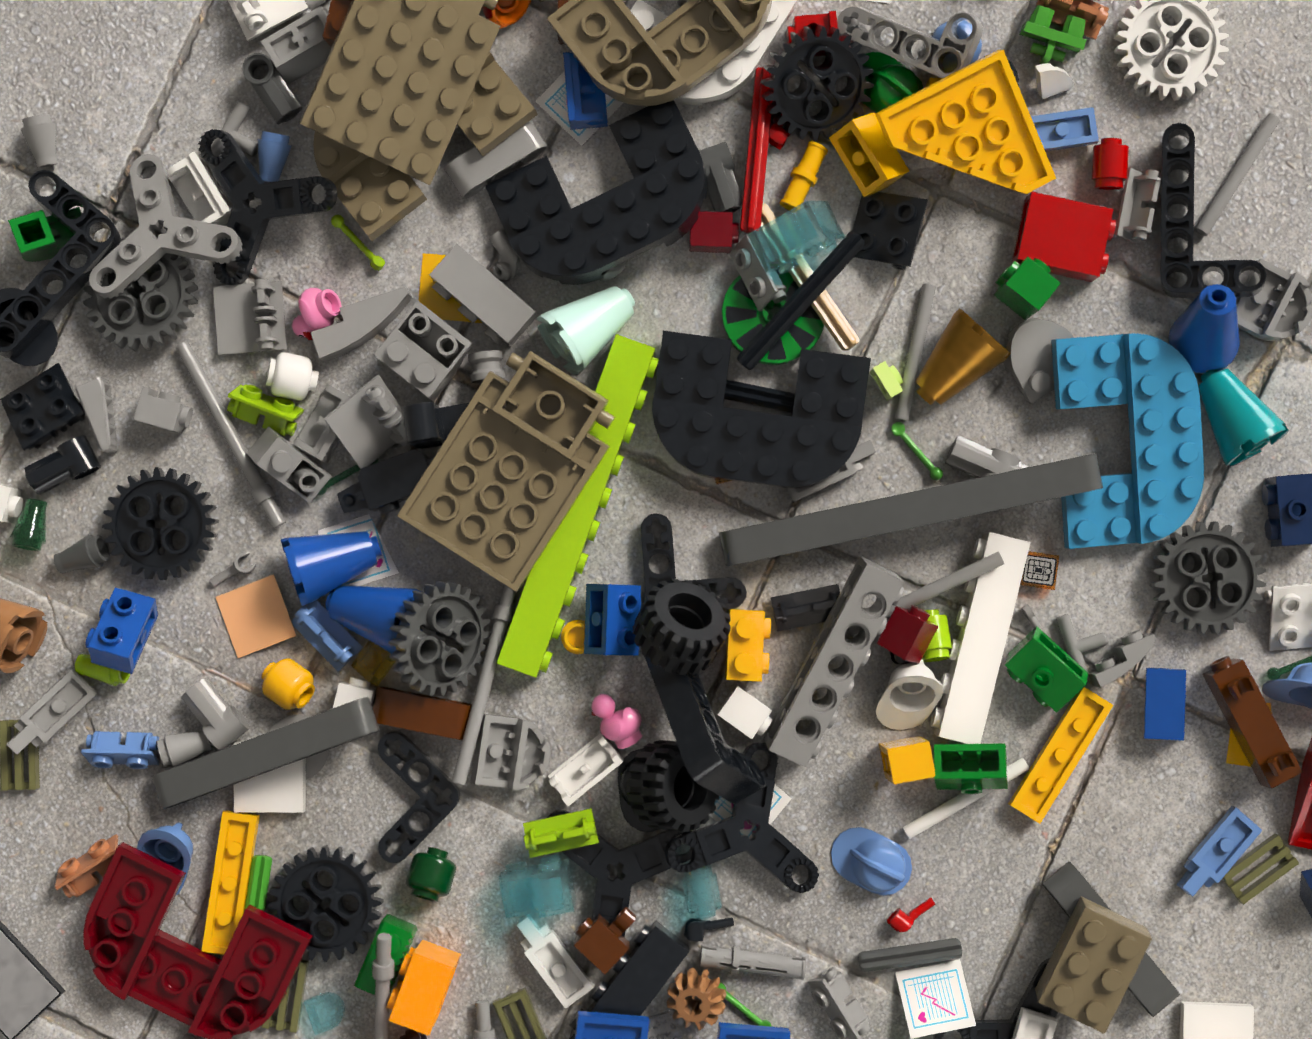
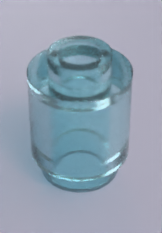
M711 865L684 873L685 878L682 879L687 912L695 914L696 919L716 916V910L722 907L717 875L712 872Z

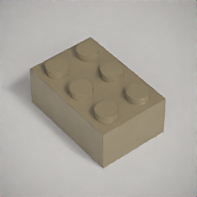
M1081 896L1035 988L1038 1002L1105 1034L1152 940L1147 928Z

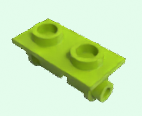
M240 384L228 394V397L232 399L228 404L227 411L232 412L233 417L256 425L261 414L265 416L262 428L267 429L269 426L284 437L287 434L294 435L297 423L293 421L304 412V409L295 406L292 400L266 395L259 387Z
M592 808L523 823L524 841L530 858L599 843Z

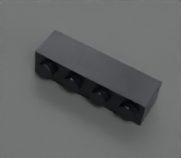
M656 920L651 927L645 924L633 940L637 944L629 955L625 953L612 967V970L616 973L609 982L606 983L602 980L590 996L594 1001L587 1011L641 1016L687 956L689 945ZM577 1013L569 1024L573 1028L569 1039H575Z

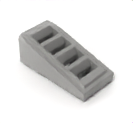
M98 377L77 386L75 389L100 450L110 454L118 452L109 380Z

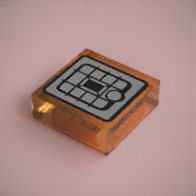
M1028 551L1020 585L1055 590L1059 555Z

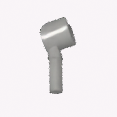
M239 553L235 557L233 565L210 579L211 584L216 586L238 573H252L255 570L256 564L251 565L247 569H242L239 566L240 560L247 557L250 553Z

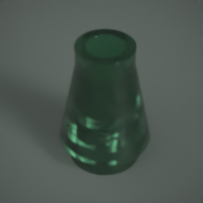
M26 498L25 506L10 535L13 538L12 546L24 550L41 551L42 544H46L47 502Z

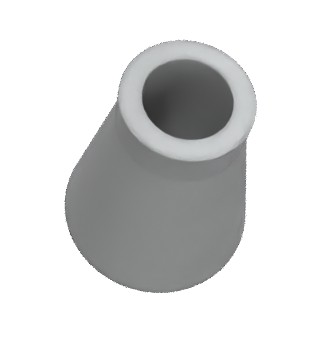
M37 115L22 119L23 127L21 131L35 159L36 167L57 165L56 123H52L51 116Z
M203 731L164 735L165 739L157 741L164 767L179 766L206 751L212 750L211 742Z

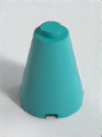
M1228 368L1217 371L1218 369L1209 370L1200 377L1202 382L1198 385L1222 460L1226 466H1234L1255 456L1269 442L1272 445L1289 432L1286 424Z

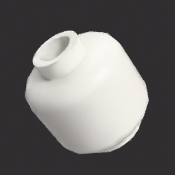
M281 352L277 355L276 359L270 358L265 385L271 386L270 389L274 396L302 401L307 396L308 390L315 392L319 371L312 370L313 364L309 357Z

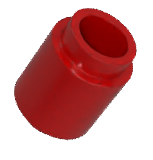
M1103 138L1101 139V144L1093 146L1092 180L1095 181V189H1123V182L1127 179L1129 146L1122 145V139Z

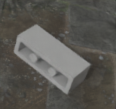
M457 243L429 274L435 282L432 288L445 300L448 301L452 296L459 302L461 307L458 311L473 324L478 319L488 327L484 333L499 346L505 342L508 346L512 347L538 317L536 311Z

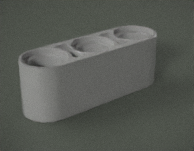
M530 120L483 157L473 147L448 163L444 170L462 199H467L484 190L485 185L510 174L542 154L548 146L532 120Z

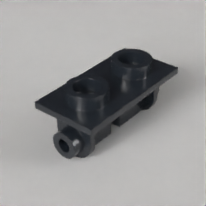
M839 584L770 597L777 632L825 622L840 594Z

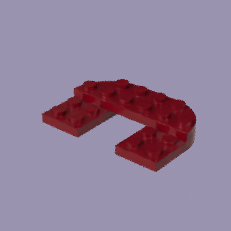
M124 842L119 844L89 907L84 923L85 951L89 950L95 966L92 970L99 981L111 993L122 1000L130 996L189 1025L188 1032L199 1037L231 1039L234 1035L247 1031L252 1032L264 1024L285 998L287 989L313 935L249 904L242 915L222 960L207 952H201V949L160 930L186 873Z

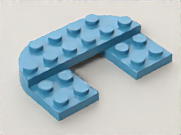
M1129 333L1051 340L1056 409L1128 404L1132 473L1101 475L1102 489L1061 497L1064 548L1074 549L1130 543L1144 544L1170 535L1181 527L1194 511L1201 496L1204 482L1200 394L1196 377L1189 363L1173 346L1159 338L1146 334Z

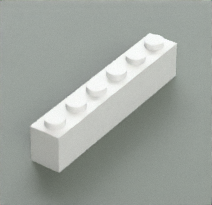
M992 532L984 533L983 538H977L973 558L979 561L999 551L1005 564L965 583L964 591L969 592L966 606L961 605L957 614L956 625L960 626L957 640L952 639L951 641L952 649L949 650V659L952 662L949 674L944 673L940 683L944 689L941 706L934 708L931 718V727L935 728L934 735L965 744H981L1031 542Z

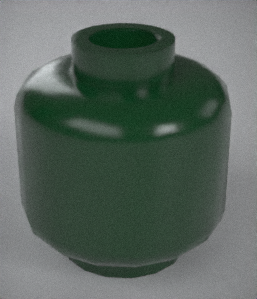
M428 847L427 853L420 852L413 856L406 878V885L412 889L411 895L438 902L439 897H445L450 893L456 873V865L447 859L448 852Z

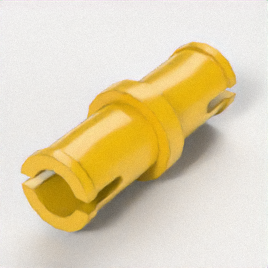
M814 141L808 142L798 167H794L790 174L792 180L780 201V205L786 210L794 213L800 212L810 187H814L818 180L816 174L825 155L828 153V149L825 146Z

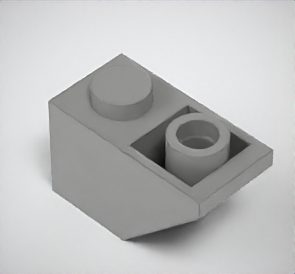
M269 426L247 452L256 465L308 503L312 502L332 477Z

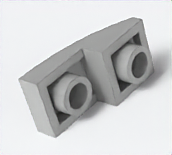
M1136 630L1122 636V643L1113 647L1118 660H1115L1114 656L1103 659L1094 664L1095 670L1088 672L1092 686H1105L1132 669L1143 659L1156 642L1154 634H1142L1140 630Z

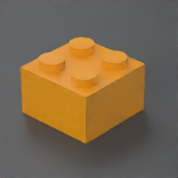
M423 939L417 948L411 947L399 971V974L405 976L404 980H399L396 987L393 988L386 1007L392 1010L388 1021L429 1036L438 1019L461 954Z

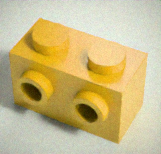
M875 112L852 119L829 137V140L864 197L888 188L909 172L897 149L888 145Z
M728 609L730 616L729 625L731 628L727 635L725 679L762 682V674H768L769 653H763L764 639H770L771 618H765V611Z

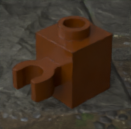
M626 906L611 923L606 921L600 914L593 920L588 916L574 931L578 936L575 939L574 946L606 975L629 950L630 942L622 934L634 923L636 915Z

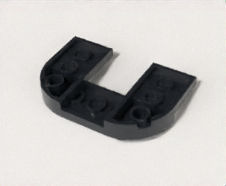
M674 100L664 104L647 106L609 125L634 179L574 208H571L547 156L485 185L509 238L508 241L521 261L532 272L542 278L544 276L566 285L594 282L604 278L603 272L663 243H665L666 247L674 244L693 227L699 218L698 213L707 196V173L699 149Z
M663 331L652 413L654 425L663 446L681 466L695 474L709 478H721L782 488H803L820 483L832 476L850 458L861 435L871 358L801 349L792 416L723 407L732 347L731 339Z

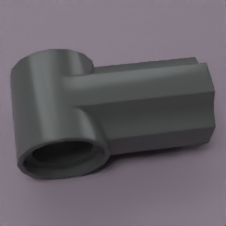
M254 53L244 60L242 71L245 78L250 82L276 123L279 125L297 116L303 108L271 59L262 53ZM266 65L269 67V72L265 78L261 80L254 79L253 73L258 66Z
M723 142L699 150L707 173V191L714 212H735L742 208V196L733 173L735 168L727 143Z

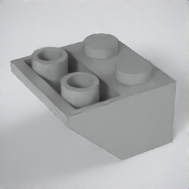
M417 300L375 352L374 356L434 402L455 376L473 343Z

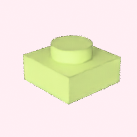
M884 361L869 372L887 401L903 391L900 386L903 383V379L894 365L889 367Z

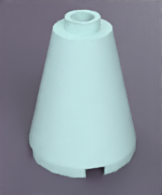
M612 286L542 313L537 317V321L543 323L537 327L555 358L562 356L568 362L563 367L571 374L577 375L589 365L634 315L633 306H635V301L627 289Z

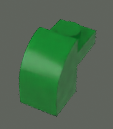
M79 207L70 209L67 212V218L77 219L82 215ZM43 210L8 220L22 258L29 262L52 259L74 236L70 230L52 215L46 217Z

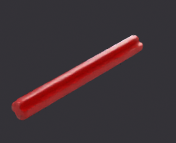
M763 67L756 68L754 75L740 230L747 234L760 231L771 123V114L766 108L773 102L762 98V94L769 91L770 88L764 86L761 80L771 77V73Z

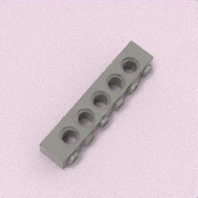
M859 556L763 739L769 751L804 767L807 766L811 758L814 759L818 755L822 746L821 738L826 728L830 729L834 725L838 716L837 708L842 698H847L851 693L855 682L853 678L858 668L863 667L867 663L871 654L870 646L875 636L878 637L882 634L887 624L886 616L891 606H895L903 595L904 587L902 585L904 581L897 573ZM870 594L876 595V601L871 607H861L864 597ZM860 626L857 636L851 639L845 638V632L849 627ZM833 658H844L839 668H828L829 662ZM827 688V693L822 699H812L815 690ZM805 718L811 719L809 727L804 730L796 729V725L800 720Z

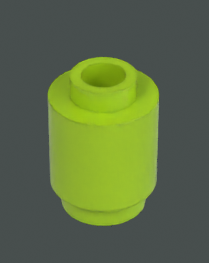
M937 609L926 610L930 614L928 620L939 627L922 659L924 662H937L949 659V650L952 649L947 615H940Z

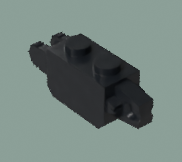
M413 449L362 468L357 477L359 482L337 493L343 512L347 514L369 509L374 512L379 510L380 514L384 515L400 509L399 502L409 498L434 457L429 459L426 454Z

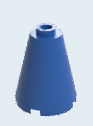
M1214 284L1204 288L1173 323L1169 332L1168 343L1178 350L1196 373H1206V370L1218 369L1217 371L1225 369L1234 361L1239 350L1240 338L1236 297L1231 289L1223 285Z
M367 531L288 537L281 540L301 606L314 602L378 564L376 557L382 556L377 537H369Z
M341 585L335 591L332 590L329 593L325 607L329 611V617L332 620L392 654L396 651V647L389 645L388 641L396 638L397 633L390 630V627L400 624V620L395 616V613L400 612L404 614L406 608L403 601L414 602L413 591L420 590L415 588Z

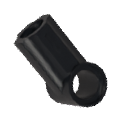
M86 435L78 436L62 443L57 447L58 451L24 468L26 479L37 494L41 495L71 479L78 480L101 468Z

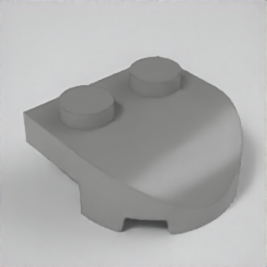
M1263 259L1257 260L1266 270L1265 284L1261 292L1255 296L1237 298L1239 329L1266 341L1282 340L1301 332L1312 319V295L1308 288L1310 284L1297 272L1290 274ZM1251 271L1244 285L1249 287L1256 285L1260 281L1258 274Z
M1039 318L1027 319L1011 330L1007 336L1009 341L1006 349L1011 354L1003 361L1006 371L1012 374L1025 400L1030 404H1033L1054 390L1051 340L1074 338L1063 326L1050 320Z
M484 714L476 742L471 783L475 785L504 787L511 790L528 788L529 784L534 782L539 776H543L548 768L551 755L549 741L545 739L538 726L532 722L517 717Z

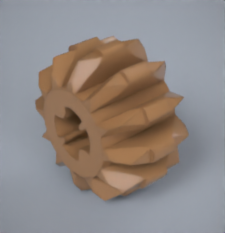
M694 967L688 970L687 975L680 972L674 979L675 983H671L667 989V994L670 995L667 1000V1007L676 1009L672 1015L673 1020L681 1017L685 1019V1029L690 1027L692 1022L695 1023L699 1031L705 1027L706 1023L713 1025L717 1022L718 1015L723 1014L726 1005L723 1000L726 997V990L717 988L721 982L720 977L712 980L708 978V969L703 970L701 975H698Z

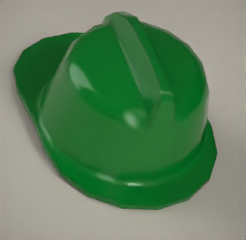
M881 52L866 54L869 56V59L862 66L870 67L873 69V73L866 76L865 80L873 83L874 87L864 89V94L870 97L871 101H861V103L875 113L924 89L921 80L916 74L893 57Z

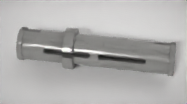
M701 945L699 968L728 970L730 974L738 975V972H749L804 980L806 957L741 950L739 946H733L730 949Z

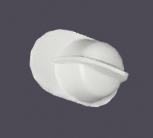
M921 659L920 663L913 662L897 666L891 672L887 688L876 707L877 719L884 726L896 730L915 728L930 716L944 693L943 685L935 679L934 673L924 665L923 659Z

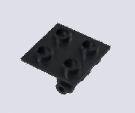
M876 192L866 197L862 195L852 231L864 239L865 245L854 258L893 264L892 267L899 270H906V266L911 267L928 200Z
M59 363L0 399L24 451L26 449L31 450L34 447L36 449L41 448V445L52 439V436L54 438L59 436L58 429L66 432L68 430L66 424L71 427L75 423L85 420L84 416L86 414L81 402H78Z

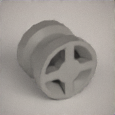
M481 351L468 355V361L473 365V373L470 375L471 383H482L489 371L505 379V372L500 367V361L503 359L502 351Z

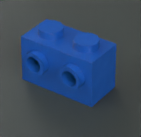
M586 584L584 654L639 656V646H636L634 641L636 635L633 634V626L641 608L640 585Z
M115 587L110 599L106 598L101 605L99 612L100 621L97 627L91 628L86 638L85 647L89 650L91 663L132 674L158 617L156 599Z

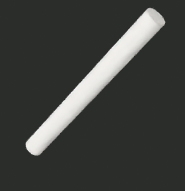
M1023 758L1007 766L1008 782L1030 770ZM982 789L980 794L960 793L902 828L910 840L995 789Z

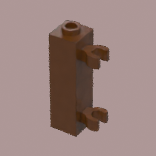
M1225 656L1210 664L1211 670L1202 675L1260 785L1272 789L1303 773L1244 660L1230 659L1229 656Z

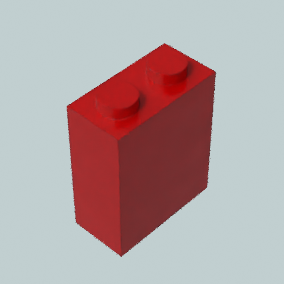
M1031 192L1024 201L1012 263L1015 260L1020 264L1027 257L1032 260L1037 258L1051 269L1050 274L1093 282L1100 277V274L1105 273L1108 266L1109 254L1105 253L1107 240H1112L1116 228V220H1112L1114 209Z

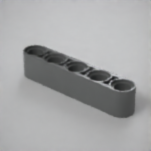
M1069 861L1042 883L1069 918L1081 896L1111 910ZM1145 952L1128 989L1145 1010L1154 1017L1180 996V993Z

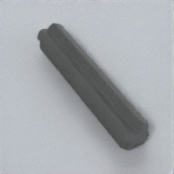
M951 938L864 951L859 953L858 960L861 971L870 972L958 959L962 957V946L959 939Z

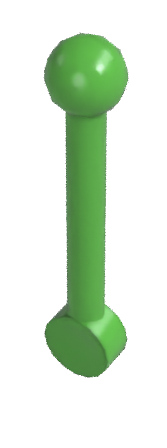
M894 423L891 427L892 434L903 439L930 471L929 474L933 480H940L943 477L942 469L935 467L906 434L903 423Z
M720 983L717 987L726 990V986L723 983ZM726 991L725 999L758 1026L772 1027L768 1020L758 1018Z

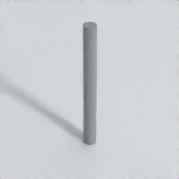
M1269 113L1195 228L1199 234L1207 236L1280 122V118L1276 115Z
M922 284L901 386L903 391L899 395L895 415L896 420L909 421L916 386L915 381L918 377L936 289L934 285Z

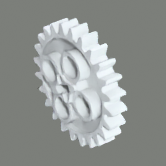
M1136 0V8L1129 6L1125 11V15L1128 18H1122L1118 23V26L1124 31H1118L1114 36L1116 41L1123 43L1114 50V54L1124 55V58L1120 60L1117 67L1128 66L1129 71L1123 78L1126 80L1134 76L1137 79L1134 84L1135 90L1143 84L1147 86V97L1155 90H1158L1159 100L1161 101L1167 97L1169 92H1171L1173 100L1177 101L1182 95V90L1189 98L1195 93V87L1200 91L1208 86L1206 80L1212 82L1218 76L1214 69L1219 70L1225 64L1219 57L1224 56L1229 51V48L1220 45L1229 37V34L1219 33L1218 31L1226 22L1225 20L1215 21L1213 19L1219 9L1214 8L1208 11L1205 7L1209 0H1202L1200 3L1195 0ZM1162 14L1170 15L1174 19L1175 26L1165 24L1161 17ZM1189 20L1191 24L1177 40L1156 68L1152 67V61L1163 50L1183 23ZM1189 35H1195L1200 39L1202 44L1200 48L1190 43ZM1141 40H1146L1152 44L1154 49L1152 53H1148L1141 48ZM1167 62L1177 63L1180 67V74L1172 73L1168 69Z

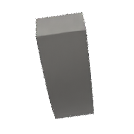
M405 286L341 307L342 322L311 332L319 359L323 362H328L343 356L383 331L412 299L409 289Z

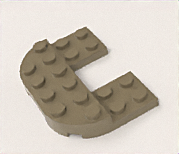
M569 0L548 16L547 20L600 90L620 102L637 106H652L664 104L681 97L751 44L759 35L768 19L772 0H689L648 32L622 0Z
M489 52L457 126L483 157L538 114ZM315 131L313 150L316 165L321 176L330 179L335 184L339 200L372 242L427 200L424 193L409 175Z

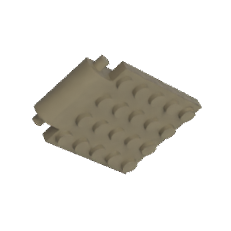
M352 0L299 124L425 184L431 185L501 27L480 16L479 13L482 6L494 10L498 0Z
M532 351L527 354L525 359L515 353L511 354L506 365L514 369L516 373L510 382L489 371L397 515L515 592H518L610 448L609 445L590 434L592 428L597 422L608 429L615 418L604 410L609 400Z

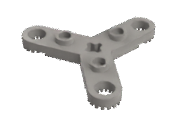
M145 154L138 157L130 167V178L139 226L92 269L89 283L98 295L103 298L108 297L112 299L113 296L118 297L120 292L123 293L124 289L133 280L136 281L165 253L204 261L210 260L220 264L226 262L228 264L231 260L235 261V258L240 256L243 244L238 234L230 227L177 217L165 165L157 156ZM145 167H156V172L152 177L148 179L140 178L142 177L141 174H143L142 170H146ZM162 227L167 230L166 234H160L157 238L153 233L161 231ZM225 237L231 239V245L227 250L222 252L215 250V244L218 245V240L221 241V238L225 239ZM108 272L116 274L115 281L111 285L101 286L102 283L100 281H102V277H105V274L108 275Z

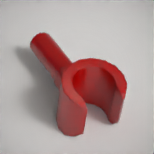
M774 123L769 131V144L781 150L790 134L782 128L783 124L778 125Z
M930 897L908 914L898 908L889 916L887 923L896 931L907 932L914 924V920L936 904Z

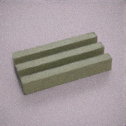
M20 719L0 721L1 791L36 790L40 788L39 746L36 748L31 742L28 744L29 782H24V749L17 755L14 753L15 782H12V750L6 744L12 739L11 727H14L13 725ZM14 727L15 736L19 732V730Z
M1273 834L1239 859L1222 878L1241 904L1244 905L1299 864L1298 860L1290 853L1289 848L1283 844V840L1278 834ZM1273 847L1278 849V851L1255 866L1236 882L1232 880L1235 875ZM1282 858L1285 859L1282 863H1280L1279 865H1277L1275 868H1273L1271 871H1269V872H1268L1267 874H1265L1263 877H1261L1260 879H1258L1256 882H1254L1252 885H1250V886H1249L1248 888H1246L1244 891H1242V892L1240 891V889H1242L1244 886H1246V885H1247L1248 883H1250L1252 880H1254L1255 878H1257L1259 875H1261L1263 872H1265V871H1266L1267 869H1269L1271 866H1273L1274 864H1276V863H1277L1278 861H1280Z
M301 960L298 966L299 971L291 1022L285 1021L290 991L289 985L287 994L279 1005L277 1020L272 1019V1014L262 1024V1028L269 1029L272 1027L280 1031L285 1029L289 1030V1032L297 1033L309 961Z
M526 987L518 992L510 993L504 998H498L493 1001L492 1004L507 1039H517L503 1007L508 1004L523 1039H532L516 1002L520 999L537 1039H547Z

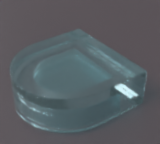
M325 992L304 1000L315 1035L335 1028L345 1015L344 1002L335 993Z

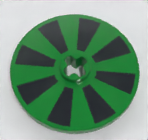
M772 263L773 266L767 271H776L783 285L787 288L785 293L787 298L784 301L776 304L773 300H770L762 311H758L740 275L732 282L726 292L722 306L723 327L728 339L732 340V345L740 353L770 321L767 319L768 312L765 309L772 310L774 307L780 309L799 289L788 270L781 263ZM811 305L758 363L767 365L787 364L800 358L801 349L811 350L822 334L824 323Z

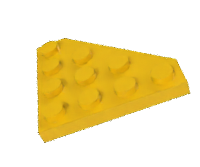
M997 50L875 113L890 147L1022 194H1028L1056 179L1004 50Z

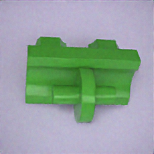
M1037 5L1029 21L1022 25L1019 35L1046 43L1045 46L1034 42L1031 45L1030 53L1041 56L1039 64L1049 63L1050 59L1063 62L1066 52L1056 50L1054 47L1057 46L1076 53L1084 50L1087 39L1082 37L1086 20L1067 15L1061 31L1051 29L1049 27L1055 10Z

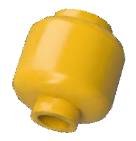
M290 658L282 659L277 663L272 662L263 671V694L284 710L304 707L315 692L313 675Z

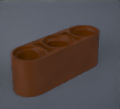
M377 686L372 708L378 724L463 740L472 704Z

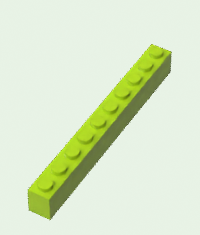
M618 334L615 335L595 390L596 393L609 400L604 410L615 418L608 429L596 422L590 434L609 445L610 448L530 571L496 664L535 678L538 677L540 671L546 673L553 653L547 650L551 639L558 640L565 620L559 617L564 605L571 606L577 587L571 586L575 573L582 574L589 555L583 553L587 540L593 542L595 540L601 523L595 520L599 507L604 509L607 507L612 493V489L607 488L611 474L618 476L624 457L618 454L622 443L626 442L629 444L636 424L630 421L635 409L642 410L648 391L642 390L646 377L653 379L659 363V359L654 357V347Z

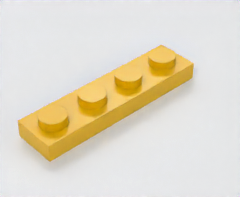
M1086 687L1081 689L1072 699L1008 804L1040 824L1114 705Z
M228 810L222 812L201 952L224 955L242 918L260 815L235 813Z

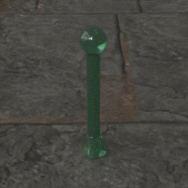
M377 458V459H376L374 462H372L370 465L375 464V463H378V462H379V458ZM356 464L328 480L317 495L325 494L327 488L361 469Z
M1312 656L1279 669L1272 667L1267 671V677L1270 680L1279 679L1282 674L1292 671L1294 667L1300 664L1312 663Z

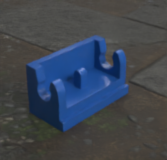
M563 52L570 130L608 127L605 93L593 83L590 75L572 53Z
M1146 668L1144 739L1184 741L1185 669Z

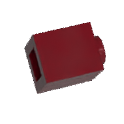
M699 211V218L690 229L689 252L731 253L732 244H738L739 223H733V212Z
M911 605L909 610L896 606L877 644L906 661L920 663L939 626L928 620L929 613L914 605Z

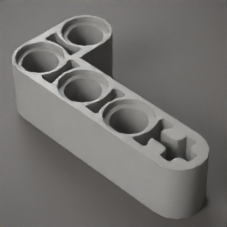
M858 7L844 9L837 20V26L841 35L846 32L852 36L851 40L941 78H945L970 65L983 33V26L979 18L964 12L956 13L950 17L940 40ZM852 18L872 26L869 32L854 29L855 27L850 24ZM968 19L972 24V33L968 38L960 39L957 35V26L961 21ZM891 27L895 35L894 40L890 45L884 46L880 40L881 32L885 28ZM922 40L926 45V52L922 58L916 60L912 56L911 49L916 41ZM954 53L958 59L957 68L953 72L947 73L943 68V59L946 55Z

